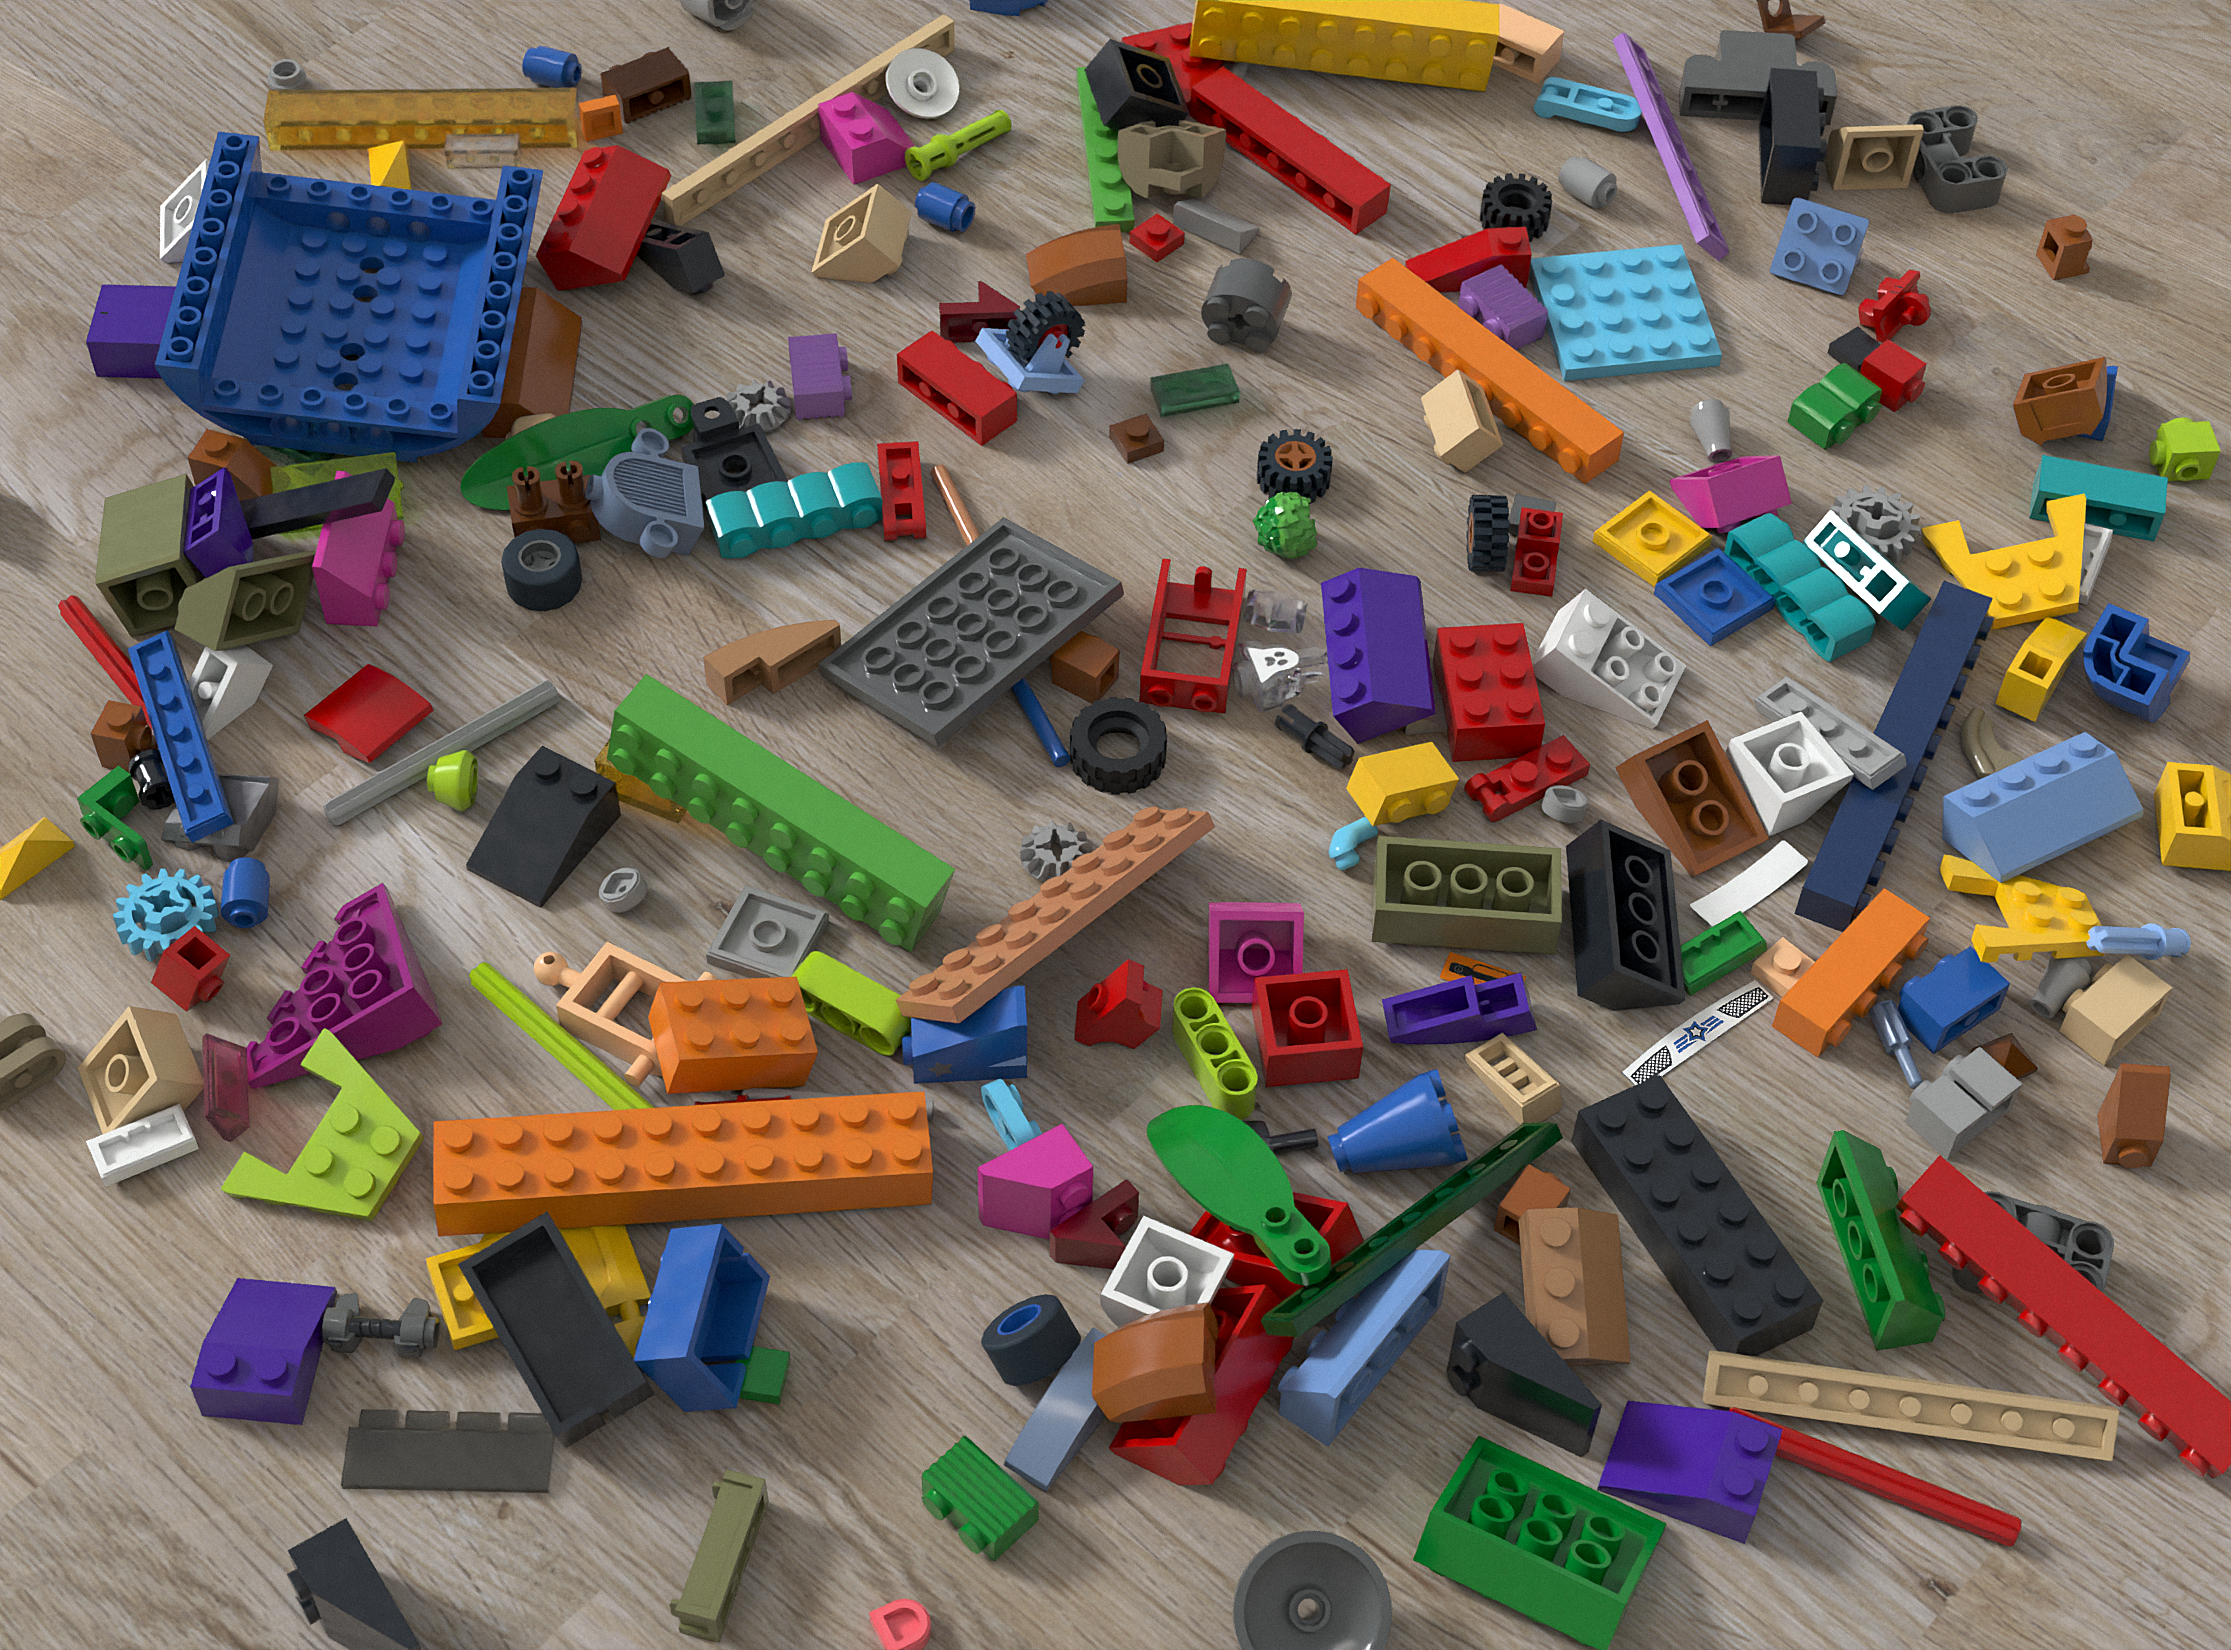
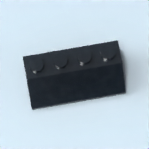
M1601 819L1566 845L1577 995L1613 1011L1680 1005L1686 998L1671 850Z

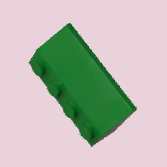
M1844 1130L1834 1131L1816 1184L1874 1347L1878 1351L1933 1342L1941 1322L1945 1319V1306L1941 1295L1932 1289L1928 1278L1929 1263L1925 1252L1922 1249L1918 1250L1913 1238V1232L1899 1219L1902 1213L1896 1208L1899 1202L1896 1173L1891 1166L1887 1167L1880 1148Z

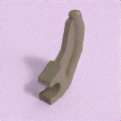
M1973 708L1961 725L1962 749L1980 779L2024 760L2009 749L2006 752L1996 743L1991 718L1985 715L1983 709Z

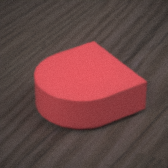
M899 1599L869 1612L870 1622L884 1650H922L927 1645L931 1636V1620L928 1611L919 1602L911 1599Z

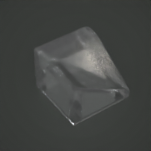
M1252 589L1248 593L1244 621L1270 632L1301 633L1308 603L1283 591Z

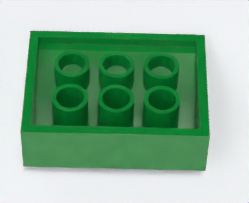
M1478 1435L1431 1509L1413 1561L1428 1567L1437 1575L1451 1578L1477 1591L1487 1599L1496 1600L1525 1614L1535 1622L1544 1623L1573 1637L1580 1644L1592 1646L1598 1650H1608L1667 1523Z

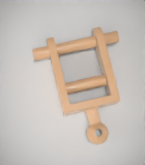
M609 942L604 944L582 973L568 967L565 958L560 953L545 952L536 959L534 974L540 983L548 986L562 984L569 988L556 1004L559 1023L567 1032L632 1064L624 1074V1078L635 1087H639L649 1073L655 1076H662L654 1039L649 1040L613 1021L637 990L655 998L660 982L687 980ZM704 972L697 981L718 979L713 974ZM613 979L620 981L596 1013L589 1010Z

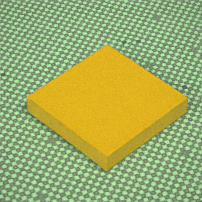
M1649 490L1594 531L1592 542L1655 587L1658 582L1677 572L1711 545L1712 535Z

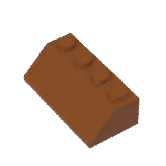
M522 287L500 407L491 422L482 430L484 438H506L507 433L511 432L514 421L521 416L542 413L560 416L570 413L583 324L582 317L537 287Z

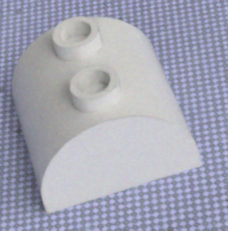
M1143 1216L1101 1292L1102 1308L1111 1321L1118 1327H1121L1143 1316L1171 1308L1209 1302L1211 1305L1233 1263L1234 1254Z

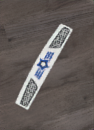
M1756 980L1750 982L1681 1024L1642 1054L1622 1073L1634 1085L1659 1074L1662 1077L1773 999V996Z

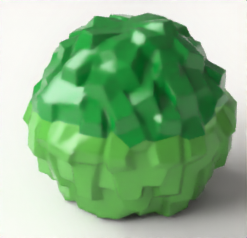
M1281 492L1268 499L1265 506L1259 509L1256 517L1253 519L1258 533V545L1263 546L1266 552L1290 559H1297L1300 556L1307 555L1310 550L1314 549L1317 546V530L1315 519H1309L1310 504L1308 502H1311V499L1302 497L1296 492Z

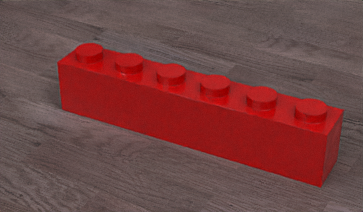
M1221 67L1192 87L1189 112L1191 118L1200 124L1226 129V143L1353 234L1357 235L1387 213L1391 189L1390 183L1225 67Z

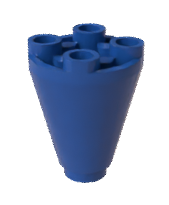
M1437 1069L1417 1075L1337 1128L1338 1133L1327 1136L1340 1173L1350 1169L1352 1173L1447 1167L1468 1160L1460 1134L1450 1135V1133L1459 1131L1451 1105L1446 1099L1438 1100V1098L1446 1096Z

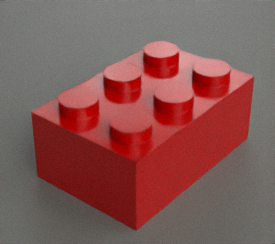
M1524 623L1437 628L1433 666L1447 722V737L1452 762L1519 758L1541 747L1545 719Z

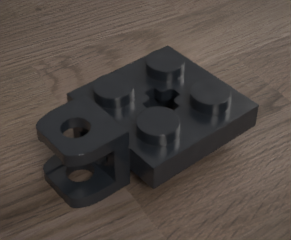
M716 397L692 405L691 419L694 425V443L682 446L681 453L684 463L698 466L701 497L705 506L707 500L723 493L732 491L747 492L758 485L769 482H788L759 423L739 429V420L733 408L722 397ZM709 411H717L720 414L716 418H707L705 416ZM736 466L738 470L745 469L738 474L729 473V467Z

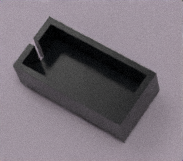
M545 1212L458 1264L553 1433L565 1448L604 1426L606 1423L601 1416L604 1413L610 1411L613 1417L617 1418L655 1395L548 1212Z

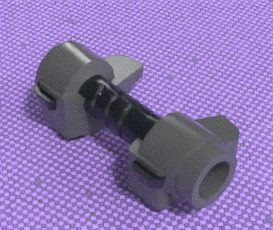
M344 1294L339 1297L336 1308L328 1307L326 1309L323 1319L322 1336L323 1341L330 1345L333 1352L353 1353L361 1343L362 1338L365 1337L394 1340L398 1356L419 1358L422 1355L423 1349L437 1347L440 1336V1319L431 1317L428 1301L420 1298L412 1299L399 1320L361 1317L358 1294Z

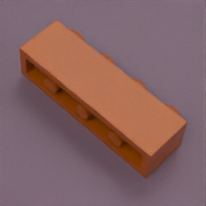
M1883 888L1779 1001L1772 1027L1816 1057H1819L1830 1044L1834 1047L1839 1046L1849 1033L1852 1026L1850 1022L1855 1016L1864 1018L1877 1000L1878 995L1876 993L1882 987L1889 990L1898 980L1903 971L1902 965L1907 959L1914 962L1922 954L1929 941L1924 934L1930 917Z

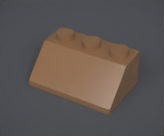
M1578 1207L1527 1209L1518 1219L1526 1318L1568 1366L1630 1364L1618 1214Z

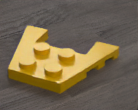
M2085 493L2047 501L2046 512L2055 535L2052 538L1970 554L1959 520L1922 528L1923 543L1928 549H1933L1940 558L1941 566L1948 574H1953L1962 587L1993 598L1987 614L1995 617L1991 627L1993 630L2042 620L2047 616L2056 617L2078 612L2086 511Z
M1951 855L1943 856L1939 871L1949 891L1995 897L2009 928L1976 924L1971 941L1981 962H1997L2000 954L2014 953L2013 958L2016 961L2031 960L2034 952L2052 951L2051 956L2055 959L2104 956L2105 953L2090 950L2086 943L2090 939L2088 931L2092 927L2102 925L2085 893L2074 888L2061 887L2022 875H2017L2000 883L1972 861Z

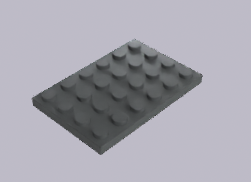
M1003 517L818 665L824 678L934 746L939 747L1124 595L1122 583Z

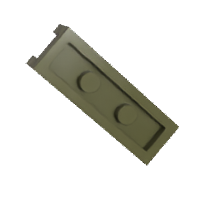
M727 1469L723 1476V1482L713 1483L712 1490L716 1501L680 1600L671 1599L670 1602L671 1614L680 1619V1633L719 1643L769 1503L766 1479Z

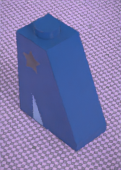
M1013 986L1002 990L960 1023L912 1017V1037H902L903 1065H913L914 1083L1027 1078L1025 986Z

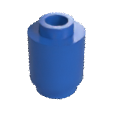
M538 46L537 48H529L523 59V74L525 77L530 78L533 83L569 91L581 79L582 66L576 54Z
M931 182L926 187H922L915 199V208L920 219L951 232L957 230L961 232L966 231L975 215V203L969 201L967 195L936 182Z
M248 857L235 859L229 864L228 869L223 874L221 916L235 927L251 928L262 923L268 917L270 875L261 861Z

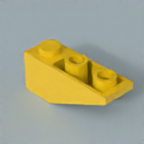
M2047 616L2023 643L2007 669L1995 704L2036 722L2084 642L2087 633Z

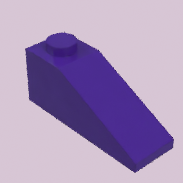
M225 467L190 489L183 553L206 578L228 567L253 562L254 544L231 475Z

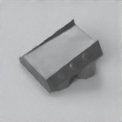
M218 773L234 824L192 843L185 834L177 806L175 805L165 822L161 840L173 842L177 848L187 851L196 850L203 845L212 846L215 856L227 862L245 857L249 850H255L276 814L278 777Z

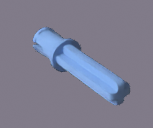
M2149 923L2141 928L2095 926L2088 931L2090 939L2086 942L2090 950L2099 951L2100 953L2137 954L2147 960H2157L2163 956L2182 957L2181 953L2186 954L2191 945L2189 934L2181 928L2164 929L2158 924Z

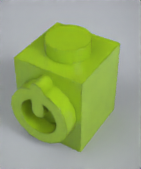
M2181 417L2167 423H2161L2160 428L2156 430L2157 437L2151 442L2149 447L2150 462L2152 465H2156L2159 475L2168 478V481L2210 479L2221 452L2210 421L2194 422L2190 418Z

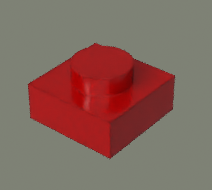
M1158 213L1130 231L1129 243L1155 262H1159L1184 245L1185 232Z

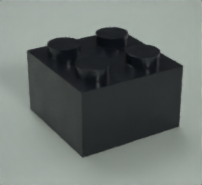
M1109 39L1084 69L1090 90L1100 113L1101 121L1109 129L1122 130L1151 120L1156 122L1155 128L1179 126V121H1184L1190 114L1169 57Z

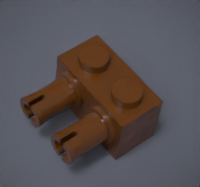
M565 461L559 463L555 468L556 480L540 482V473L538 469L532 466H527V477L524 476L523 467L513 472L512 480L514 485L507 486L514 538L524 532L546 529L566 535L574 544L601 540L599 522L592 511L590 500L586 499L585 496L586 485L591 475L583 476V467L578 461H570V471H567Z

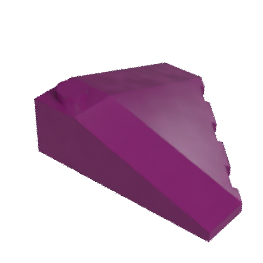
M384 883L377 885L342 906L334 918L338 925L341 926L336 930L332 941H329L328 944L325 941H318L301 966V969L307 976L303 979L298 991H295L293 994L292 991L285 990L267 1016V1020L273 1026L267 1032L265 1040L260 1044L257 1041H250L241 1054L247 1084L252 1089L309 1074L310 1072L306 1071L300 1064L324 1028L331 1031L355 1060H360L402 1048L416 1039L424 1038L433 1029L443 1024L433 992L388 888Z

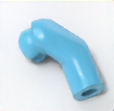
M1365 816L1334 833L1328 853L1330 859L1334 858L1336 867L1339 870H1346L1359 863L1360 857L1354 848L1377 836V826H1372Z

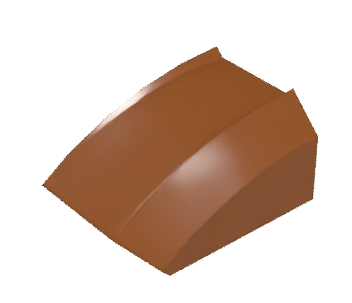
M1120 224L1080 230L1056 238L1026 253L1030 284L1036 294L1042 293L1046 296L1047 291H1053L1055 294L1058 292L1072 306L1127 303V266Z
M2106 357L2024 374L2013 403L2021 435L2040 446L2045 441L2084 433L2091 436L2102 420L2105 411L2107 395Z
M1209 1302L1180 1306L1143 1316L1119 1327L1094 1342L1092 1398L1109 1421L1118 1423L1216 1413L1214 1374L1215 1341H1218V1321Z

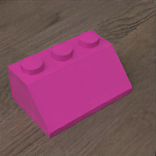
M337 471L334 480L352 475L346 471ZM387 498L381 512L323 524L312 569L326 624L378 627L381 610H387L390 599L389 577H395L397 572V554L395 551L397 545H403L405 537L404 521L398 520L395 504Z

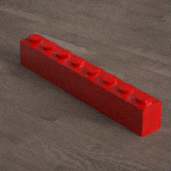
M1939 1155L1896 1205V1208L1902 1213L1899 1216L1901 1222L1916 1235L1923 1237L1926 1233L1941 1246L1938 1250L1939 1254L1950 1265L1958 1270L1966 1267L1979 1278L1978 1287L1991 1300L1998 1304H2002L2005 1301L2020 1314L2017 1320L2027 1331L2038 1338L2045 1335L2060 1348L2057 1351L2058 1356L2068 1366L2080 1373L2085 1369L2100 1382L2097 1389L2109 1401L2119 1407H2122L2125 1403L2141 1418L2137 1422L2146 1433L2160 1442L2166 1438L2180 1450L2181 1453L2178 1458L2192 1472L2201 1477H2204L2207 1473L2212 1479L2222 1475L2231 1465V1401Z

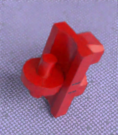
M1909 269L1900 279L1886 277L1879 284L1877 291L1878 301L1866 298L1859 305L1860 325L1875 328L1877 341L1885 342L1887 339L1890 340L1904 325L1921 326L1931 316L1928 296L1926 294H1919L1917 289V282L1921 278L1920 271Z

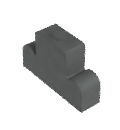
M1723 30L1720 32L1715 58L1700 54L1691 56L1686 60L1679 91L1680 116L1759 121L1771 68L1817 71L1818 87L1824 88L1823 106L1819 113H1825V125H1830L1837 98L1835 73L1830 66L1822 62H1806L1802 66H1798L1795 37L1791 34Z

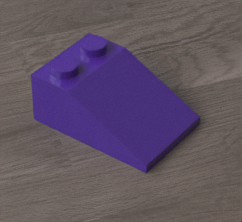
M237 1278L202 1343L190 1385L201 1415L302 1425L324 1344L322 1336L323 1319L326 1309L328 1307L333 1308L337 1294L336 1287Z
M1627 1401L1597 1490L1745 1544L1760 1504L1783 1429L1732 1411Z

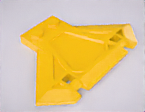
M625 1225L559 1229L609 1316L620 1314L623 1322L614 1325L635 1358L636 1344L640 1339L646 1316L642 1317L639 1307L649 1302L651 1294ZM512 1232L484 1234L477 1244L426 1258L427 1271L454 1350L499 1337L458 1264Z

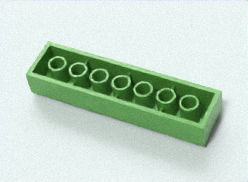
M648 674L640 680L615 709L607 759L623 774L635 776L649 785L652 791L659 797L671 799L688 810L695 820L712 825L726 834L727 838L736 846L748 848L762 857L772 869L789 874L800 881L813 895L823 896L839 906L849 918L862 921L877 930L890 944L900 945L912 952L939 916L955 868Z

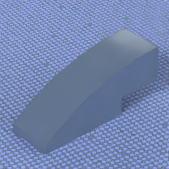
M1094 1327L1060 1370L1036 1406L1004 1461L1005 1467L1046 1492L1103 1421L1104 1413L1092 1398L1094 1342L1103 1338L1106 1334Z

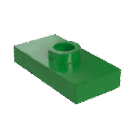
M1741 911L1731 915L1680 946L1685 991L1691 996L1767 951L1765 939Z

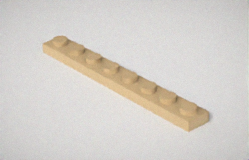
M1709 1350L1703 1392L1704 1404L1737 1407L1739 1409L2107 1461L2113 1460L2119 1410L2111 1406Z

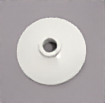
M922 48L907 49L896 55L887 69L886 85L891 98L902 110L912 116L923 119L941 117L953 108L958 99L959 81L954 69L947 60L933 51ZM914 86L920 87L923 92L918 91Z

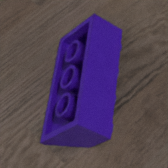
M1359 567L1322 582L1321 591L1333 717L1353 740L1359 744L1435 715L1436 710L1420 579L1413 575Z

